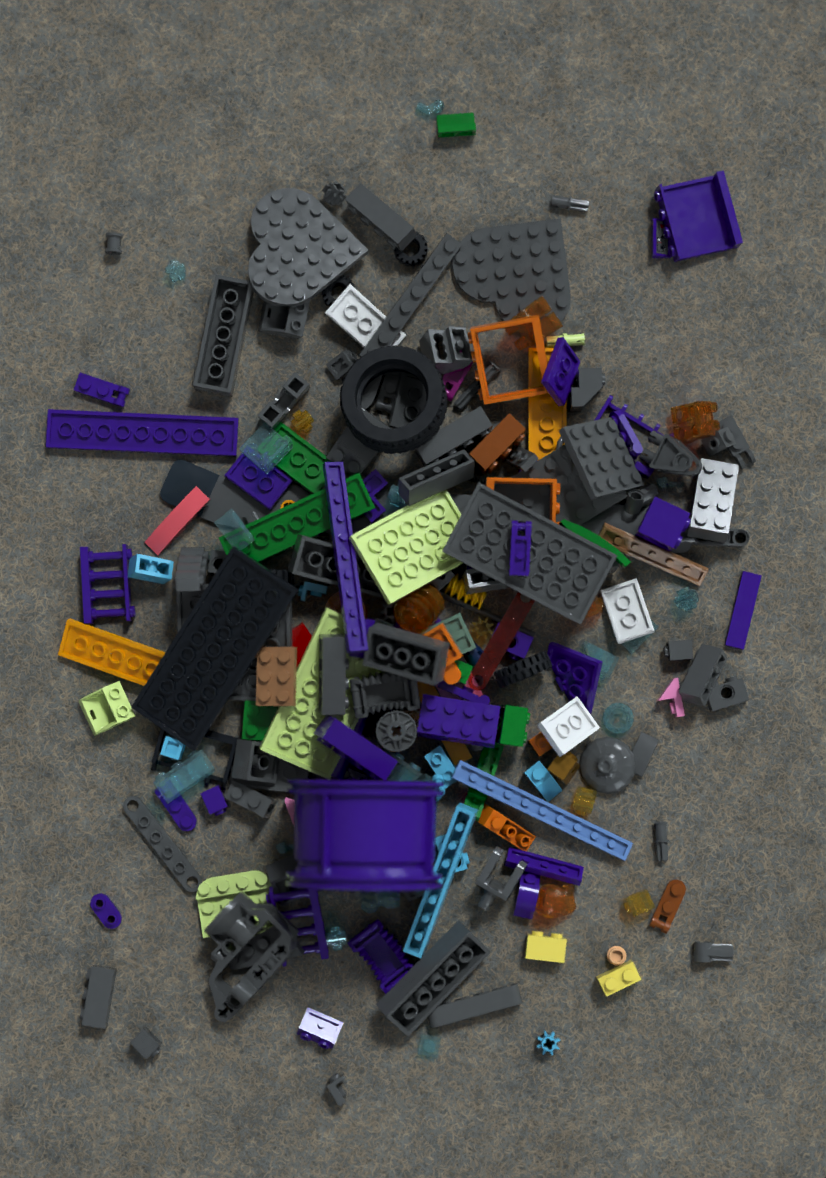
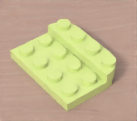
M252 870L211 877L203 881L196 893L203 938L210 937L204 930L240 892L243 891L256 904H267L266 894L269 893V887L272 886L269 876L260 870ZM268 921L263 928L270 927L273 924Z

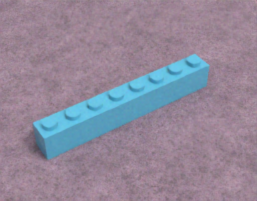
M462 803L456 806L433 868L434 872L442 874V879H438V882L442 883V888L425 890L404 946V952L418 958H422L425 954L478 813L477 809Z

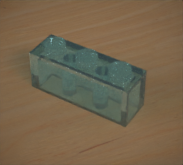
M202 749L191 752L187 756L188 759L183 762H176L171 766L172 770L167 773L162 772L155 777L154 786L167 804L216 772L215 767Z

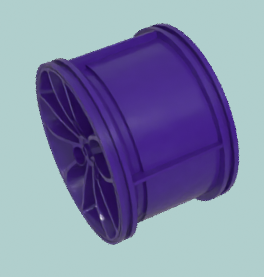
M288 780V784H292V789H288V793H294V859H297V866L295 870L286 871V876L290 877V880H286L287 886L336 890H427L442 888V883L438 882V879H442V874L433 871V861H435L437 796L444 795V791H440V786H444V782Z

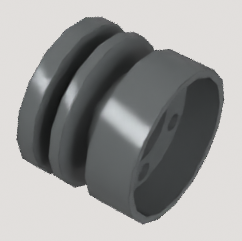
M391 711L380 718L376 728V735L384 748L400 752L407 750L413 745L417 737V727L415 721L407 713ZM400 726L402 734L400 736L395 735L394 737L392 735V727L397 728Z

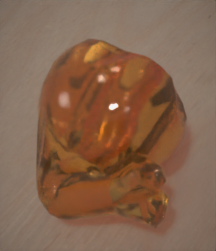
M568 883V885H563L562 887L554 884L541 886L535 908L536 912L547 919H555L573 913L576 909L573 894L575 885Z

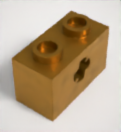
M568 751L561 757L557 755L547 770L559 780L568 784L580 765L577 762L576 756Z

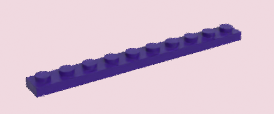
M324 462L322 465L347 653L368 651L356 554L355 548L349 539L353 535L344 464L343 462Z

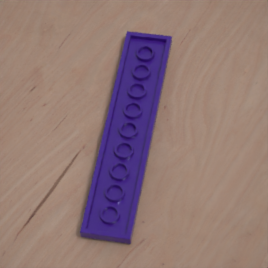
M48 409L46 448L237 457L239 418Z

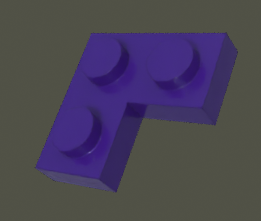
M376 469L363 479L375 506L374 509L363 513L371 523L386 512V509L374 496L386 487L388 482Z

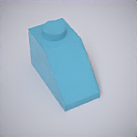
M539 760L523 772L547 802L562 791L553 776Z

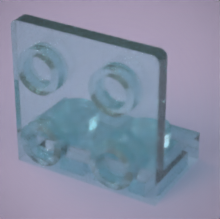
M263 423L239 450L262 471L268 474L293 448L290 437L287 435L284 437L280 436L269 425Z
M396 751L393 754L391 752L388 753L398 763L387 780L416 782L422 776V773L419 772L421 768L412 762L410 764L404 762L405 757Z

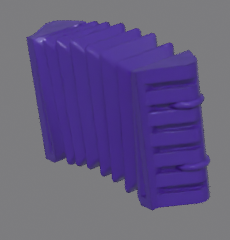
M377 919L369 924L366 929L355 935L347 944L353 952H360L359 957L364 956L363 961L368 960L367 965H372L371 970L375 971L374 975H377L376 980H381L380 988L387 994L414 964L408 962L409 957H404L406 952L401 951L402 944H397L398 939H393V933L388 934V929H383L382 922Z

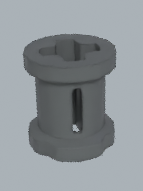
M115 232L106 233L107 249H105V253L121 255L120 240L123 238V235Z

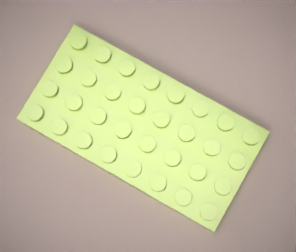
M326 607L297 667L296 706L278 707L259 749L330 780L341 756L332 751L333 746L330 749L318 742V736L314 734L325 715H321L319 712V634L345 635L342 614ZM346 651V658L349 660V670H346V678L349 680L346 697H348L349 706L348 709H345V715L330 716L354 730L359 718H355L352 693L350 691V679L356 676L362 679L363 674L368 677L370 672L375 675L376 671L381 674L382 670L364 666V658L351 657Z

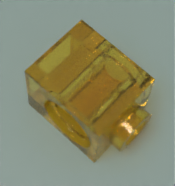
M577 786L571 807L575 809L576 814L586 816V813H592L597 791Z
M647 889L624 898L626 903H623L627 914L631 913L633 917L655 908Z

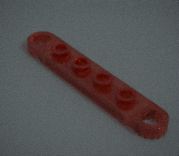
M517 592L468 678V684L473 690L479 691L486 687L535 602L531 599L525 603L521 600V593ZM480 675L483 678L481 686L473 685L472 679L474 676Z

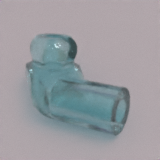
M440 99L430 105L419 102L416 111L433 117L443 111L444 102Z

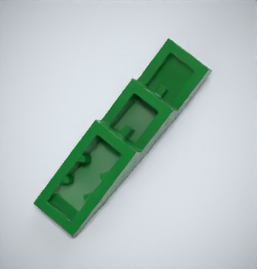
M565 519L559 522L564 528L617 555L615 560L622 568H625L631 562L616 547L599 535Z
M495 743L494 748L484 747L476 768L494 776L504 746ZM469 787L464 804L478 810L475 820L479 821L487 795Z

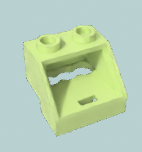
M120 681L103 687L79 700V704L94 736L135 717Z

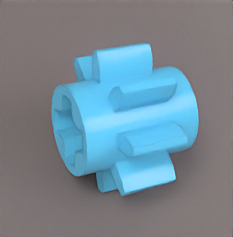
M544 1030L543 1037L537 1036L541 1043L536 1046L537 1048H543V1055L546 1051L553 1055L554 1049H560L556 1045L560 1038L554 1039V1031L549 1035ZM549 1038L550 1041H554L551 1043V1047L543 1045L546 1043L545 1039Z

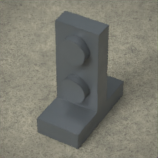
M235 780L232 781L225 796L226 799L257 813V815L263 818H270L278 802Z

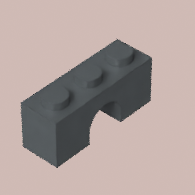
M296 372L282 386L283 388L272 402L269 401L257 415L271 430H274L310 389L309 383Z

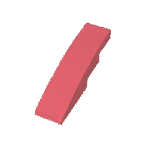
M196 486L162 521L144 543L159 555L198 515L197 513L210 499Z

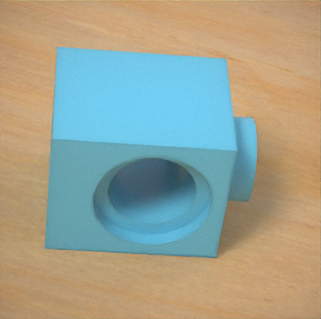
M166 736L160 754L181 760L186 745L174 737Z

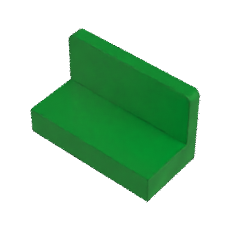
M474 113L437 115L438 138L476 135Z

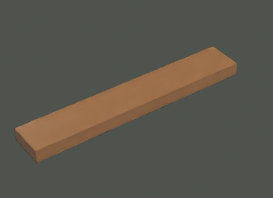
M605 522L598 534L620 552L697 586L702 584L709 571L705 566L671 551L669 552Z

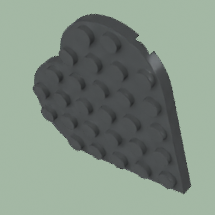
M294 188L274 190L263 196L253 209L251 230L259 246L250 258L248 276L254 292L271 305L277 307L279 305L297 307L309 302L368 254V249L314 196L305 191Z
M561 218L480 228L469 233L461 240L460 243L462 245L453 257V274L460 289L472 297V299L484 303H495L502 321L539 315L542 334L553 330L563 321L570 307L571 293ZM532 323L510 327L518 333L534 335Z

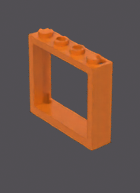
M539 315L471 327V332L468 333L469 344H473L474 351H471L473 363H477L478 370H475L476 382L480 381L481 389H478L480 400L484 401V405L548 393L544 386L489 395L478 336L479 332L532 323L541 376L543 378L548 362Z
M487 477L486 486L493 490L494 484L550 485L549 520L559 524V522H556V514H560V503L556 502V495H560V483H557V479Z

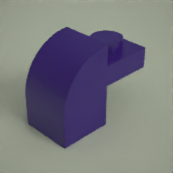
M523 872L519 881L513 916L533 918L540 887V875Z

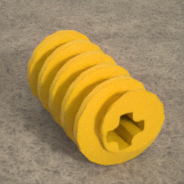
M458 573L451 579L445 592L446 594L450 590V597L457 594V600L464 597L465 604L471 600L472 607L478 603V610H480L487 595L486 592L466 595L463 578L458 580Z

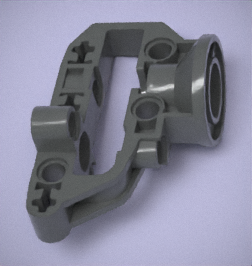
M243 891L229 902L204 930L218 944L211 953L212 956L210 958L216 965L209 977V985L216 1006L214 1015L217 1020L227 1022L290 957L297 945L298 929L274 905L256 904ZM270 921L282 935L239 982L231 988L222 978L223 970L251 941V938Z

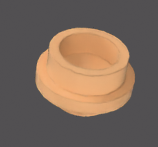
M613 946L607 952V959L612 965L619 966L625 962L626 952L620 946Z

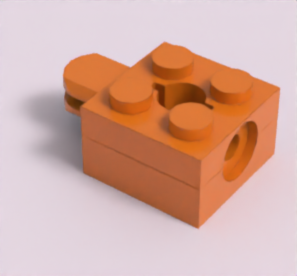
M441 623L423 634V636L450 643L443 680L447 684H455L461 678V671L455 661L463 657V654L444 623Z

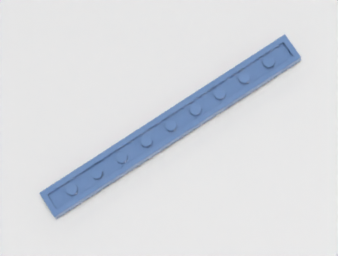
M461 760L458 761L452 774V779L626 861L633 845L632 842Z

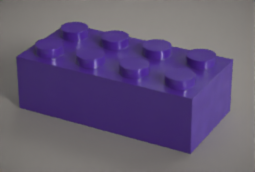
M423 694L417 736L494 748L501 706Z
M325 715L314 732L318 736V742L330 749L333 746V752L344 759L349 757V763L361 770L365 768L363 772L377 781L379 778L386 781L398 763L396 759L330 715Z

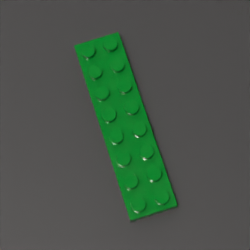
M360 473L346 478L351 519L374 509L375 506ZM326 488L218 537L226 555L235 546L259 562L294 546L298 534L313 537L331 529Z

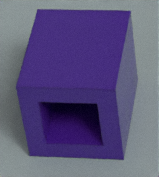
M220 785L200 793L209 814L215 813V816L226 812L225 808L229 805Z

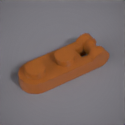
M674 879L668 882L649 922L650 927H657L661 929V932L668 933L686 892V886L682 881ZM660 914L667 917L665 922L659 920Z

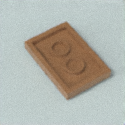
M262 647L257 655L256 706H296L297 647Z

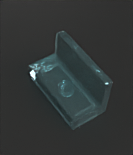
M233 508L215 521V525L232 547L235 546L243 550L256 540Z

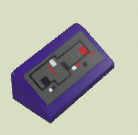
M659 218L652 219V258H671L668 251L669 241L664 236V223Z

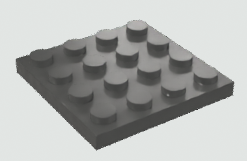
M611 417L565 426L559 430L590 500L627 492L632 489H639L644 486L641 475L636 469L633 458L625 445V441L619 435L617 424Z

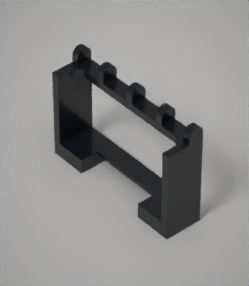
M160 730L151 762L153 763L152 771H155L157 764L169 767L168 775L172 776L173 770L177 769L188 772L186 778L188 781L191 780L192 774L206 777L205 785L209 786L211 779L223 782L222 790H226L235 758L237 739L240 738L211 730L205 735L207 738L232 744L224 778L158 760L166 731Z

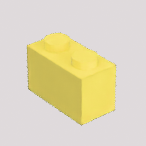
M532 931V934H527L525 959L564 963L567 939L562 938L563 934L551 933V936H544L541 931Z
M632 960L596 976L606 997L642 980Z

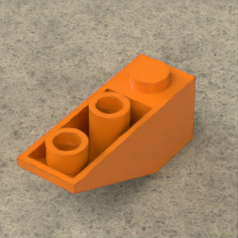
M484 804L480 819L477 822L519 849L527 851L536 836L487 804Z

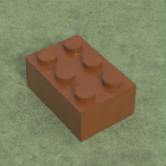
M509 413L469 453L470 457L475 461L474 466L483 474L487 472L491 474L498 467V461L500 459L505 460L511 454V448L514 445L517 447L522 443L526 428Z

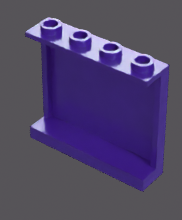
M724 170L716 172L714 176L668 186L659 184L655 189L654 199L659 204V217L664 223V236L669 241L668 251L670 256L673 257L674 262L738 248L743 243Z

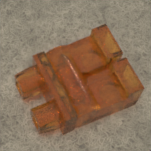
M540 296L510 318V320L539 315L541 318L552 309L545 298ZM554 312L549 313L540 320L543 339L563 326ZM532 323L504 328L509 336L516 331L521 335L519 339L513 342L518 350L532 347L536 344Z
M696 401L671 407L673 425H678L673 427L674 438L680 440L683 444H689L699 439L715 436V432L720 430L718 420H713V413L718 410L717 403ZM678 411H681L682 418L680 420L677 417ZM680 430H684L685 437L683 439L680 437Z

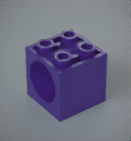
M654 497L635 536L670 552L672 549L679 547L683 538L680 534L682 531L687 530L691 519L688 518L690 513L660 498Z

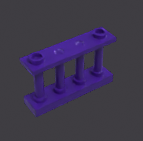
M122 544V551L100 553L90 551L89 547H80L84 624H94V620L101 617L126 616L127 622H132V617H135V606L131 604L130 578L128 577L132 549H128L127 544ZM123 559V570L101 572L91 570V563L95 560ZM124 578V589L103 591L92 589V582H95L96 579ZM125 597L126 608L106 610L93 608V601H96L98 598Z
M270 886L269 893L266 894L267 904H272L276 908V902L301 897L310 898L311 905H308L307 908L281 913L287 919L307 915L314 917L312 926L297 928L298 936L317 935L318 942H315L313 945L302 946L305 951L304 954L316 952L317 954L320 953L321 960L328 959L329 949L318 890L305 888L275 894L273 887ZM287 960L283 963V967L287 966Z

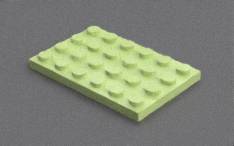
M447 489L411 506L407 505L349 537L388 605L463 564L442 552L462 515Z

